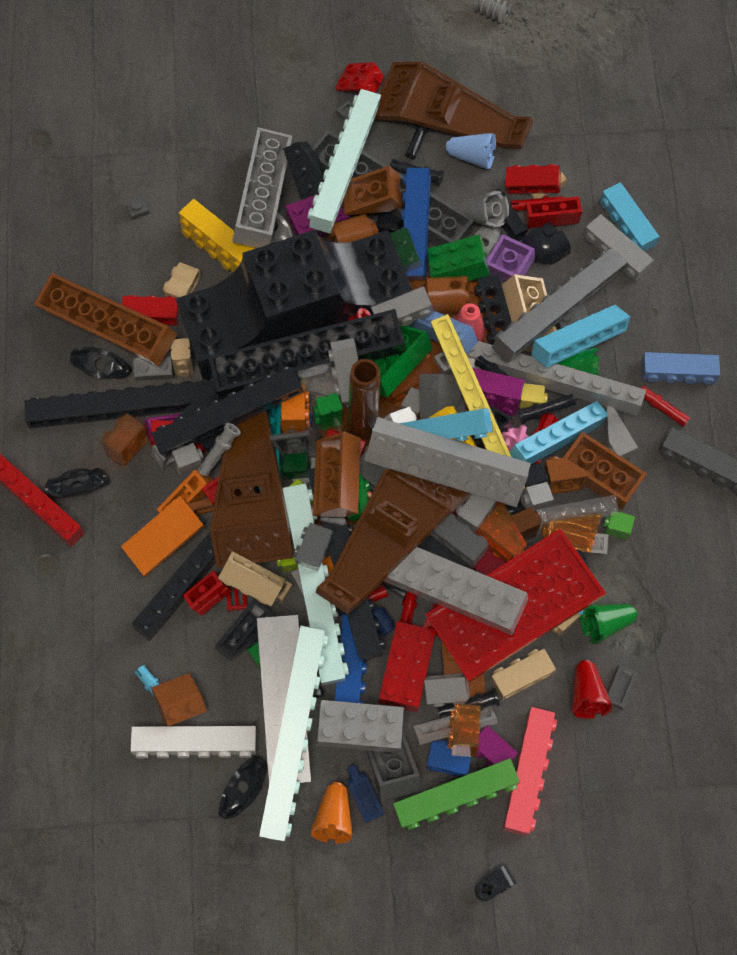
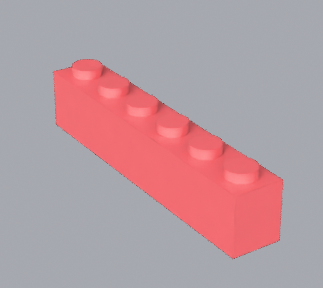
M531 707L529 710L516 767L520 784L517 785L518 789L511 791L503 826L505 831L523 836H528L530 831H534L536 819H533L534 811H538L540 799L537 798L538 791L543 790L545 781L541 777L543 771L547 770L549 763L546 754L547 751H551L553 739H550L551 731L555 732L557 720L554 719V712Z

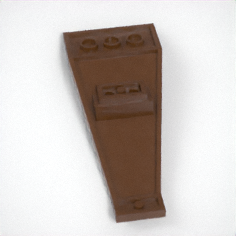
M423 61L393 62L379 93L381 98L374 120L405 121L458 136L491 133L495 134L496 146L507 149H522L533 123L531 117H515Z
M268 410L236 424L235 426L241 433L233 440L232 447L223 453L210 524V534L217 568L224 567L232 551L254 563L294 558L286 503L275 446L270 440L272 431ZM256 486L260 487V493L255 491ZM236 489H240L242 494L238 495Z
M386 468L329 578L317 586L315 593L346 614H349L449 514L469 498L470 493Z

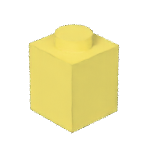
M524 383L519 408L530 407L533 403H538L539 405L547 402L548 393H545V386Z

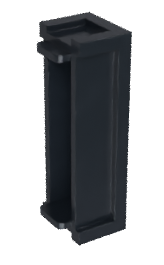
M508 202L509 215L505 217L503 221L505 223L502 227L510 238L521 241L525 238L529 227L524 225Z

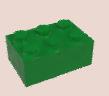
M480 234L428 248L431 278L467 276V281L490 275L486 248Z

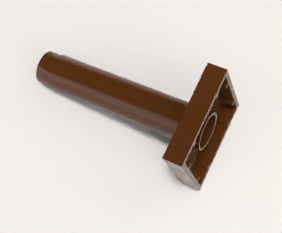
M361 359L352 366L349 377V401L342 403L339 396L343 410L342 426L335 428L332 426L331 429L338 432L344 431L366 440L365 452H367L372 428L375 426L377 417L384 419L390 413L403 409L380 399V371L377 364L372 360ZM320 429L322 438L326 437L329 429L324 431Z

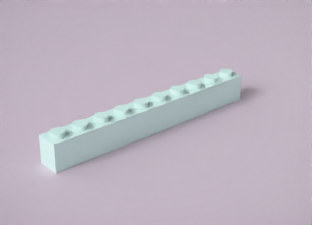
M361 89L359 95H355L353 100L354 108L350 107L348 113L349 120H345L344 132H340L338 139L340 143L335 145L333 151L335 156L330 157L328 164L330 168L325 170L323 176L325 181L320 182L318 188L319 196L315 195L313 201L314 208L309 210L307 219H310V228L331 233L379 108L380 94Z
M306 483L283 488L295 549L297 545L301 546L303 539L300 537L304 527L308 528L310 522L314 524V520L317 519V516H313V508L310 505V501L313 500L312 490L307 489ZM321 563L318 572L298 565L310 628L325 630V635L328 636L327 646L322 648L320 655L324 656L322 669L318 668L321 684L323 686L346 681L345 675H349L347 663H342L341 655H345L343 643H338L337 636L341 635L339 623L334 624L333 616L337 615L335 605L330 604L329 601L315 593L317 586L326 580L325 577L329 576L327 565Z
M300 626L260 837L285 841V836L290 837L292 824L288 823L289 815H294L296 803L292 802L293 795L298 794L300 781H296L298 772L302 773L304 760H300L302 751L306 752L308 739L304 738L306 730L310 731L312 718L308 717L310 710H314L316 703L313 691L319 687L320 677H317L318 668L322 669L324 656L320 655L322 648H326L328 641L325 630Z

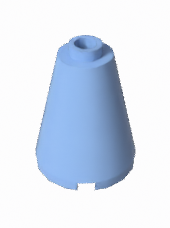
M486 133L452 137L450 141H447L446 151H448L450 156L485 169L491 168L494 161V156H492L493 150L496 149L495 134Z

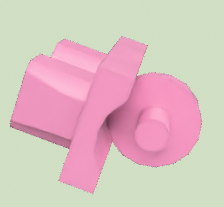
M521 425L519 428L508 429L507 432L501 433L509 452L515 444L529 437L526 434V426Z

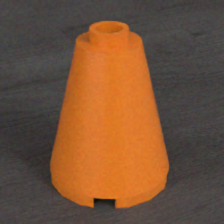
M333 782L325 790L311 827V836L321 842L328 843V839L335 840V844H342L351 841L353 835L348 791L342 783Z

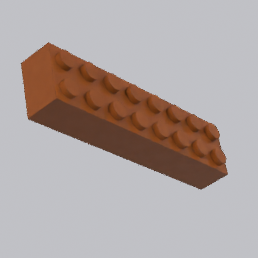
M54 273L50 274L34 303L44 313L158 367L161 365L177 336V333L169 326Z

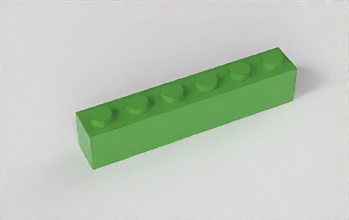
M510 758L393 804L402 828L407 827L408 830L420 827L419 822L424 820L430 823L440 819L439 815L445 812L447 815L458 812V807L466 805L467 808L479 804L478 800L485 797L486 800L497 797V792L505 790L506 793L516 790L520 781Z

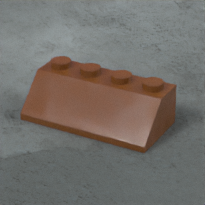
M343 431L316 441L313 516L346 517L358 513L361 438Z

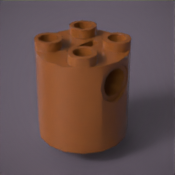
M362 214L334 223L331 233H327L329 241L347 243L378 234L379 232L376 223L368 218L366 214Z
M467 276L425 279L424 288L433 311L440 314H455L469 302V290L466 291L465 288L467 287Z

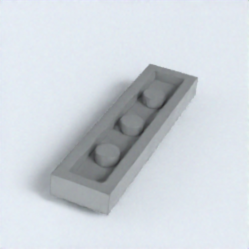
M492 706L485 707L482 711L474 709L413 727L418 743L421 745L484 728L487 725H495L498 722Z

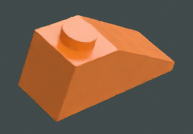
M195 469L157 508V511L159 513L162 512L179 496H182L187 503L202 500L205 497L201 490L202 487L213 481L210 475H201Z

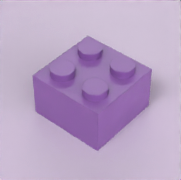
M502 234L487 259L489 274L491 276L499 274L500 280L504 282L514 274L525 276L535 260V249Z

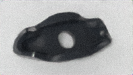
M95 347L76 348L70 354V363L92 377L102 379L123 378L132 372L130 366L119 356L104 349ZM98 358L105 360V366L101 369H98L95 365Z
M100 468L92 470L73 469L57 478L48 479L45 484L44 494L49 498H70L90 493L104 485L110 484V479ZM76 483L82 484V486L72 488Z
M252 757L230 778L219 805L218 813L221 818L230 819L238 816L256 799L267 773V764L262 757ZM240 781L246 782L248 786L247 791L242 794L236 788Z

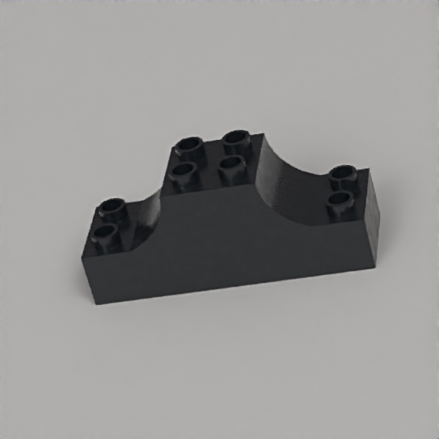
M312 230L243 252L240 265L226 279L215 286L175 299L202 380L213 379L208 358L210 356L348 321L351 316H355L361 308L368 310L373 315L371 307L413 291L388 230L347 243L323 240L317 235L316 230Z

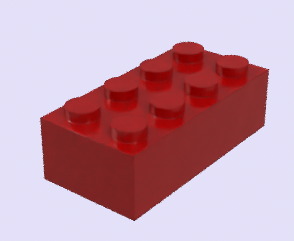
M397 621L378 704L404 707V710L418 713L436 633L435 630Z

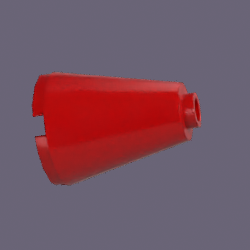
M589 660L580 661L575 668L571 711L575 717L581 719H594L595 715L600 713L601 717L611 712L612 703L595 663Z

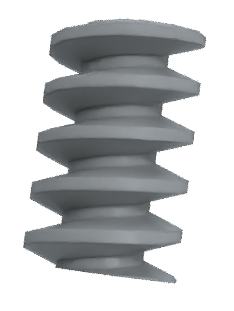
M475 0L474 10L476 12L480 10L481 14L486 13L487 17L492 16V20L498 19V23H502L508 17L512 4L506 7L507 1H504L501 5V0L496 2L494 0Z

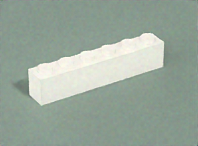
M256 726L132 727L131 753L140 759L148 758V755H157V758H169V755H177L178 758H189L190 755H198L199 758H210V755H219L220 758H230L231 755L250 758L252 755H256L257 729Z

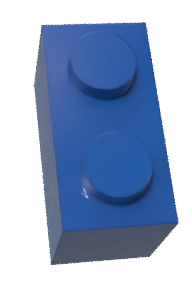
M443 740L432 741L426 769L457 777L468 775L472 751L468 750V747L464 745H456L454 747L448 745V742Z

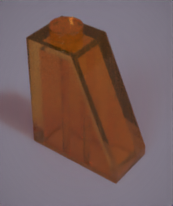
M501 502L475 533L476 535L483 536L489 544L488 547L507 562L524 552L523 549L527 545L505 505Z
M593 512L548 519L547 523H543L541 529L542 538H546L561 528L575 549L591 553L602 515Z

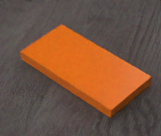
M179 496L121 547L143 576L146 577L205 527V525L184 498Z

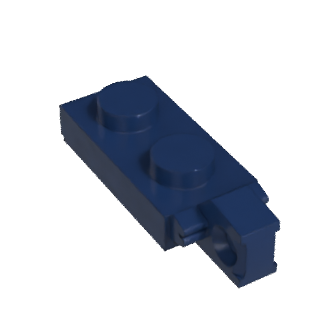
M355 764L348 767L347 771L350 775V779L347 780L348 787L365 824L383 816V809L368 777L365 776L364 772L359 774Z

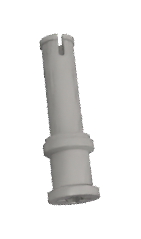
M226 423L224 431L216 437L214 447L198 468L201 475L208 476L222 454L232 447L233 440L241 433L235 425Z

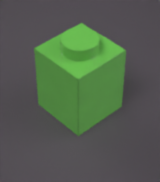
M612 510L610 516L606 515L604 520L605 534L628 540L635 516Z

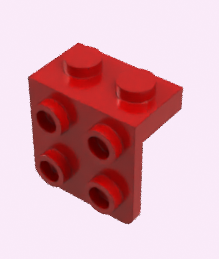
M375 62L349 63L338 80L335 89L337 91H357L358 93L363 89L376 93L384 79V75Z

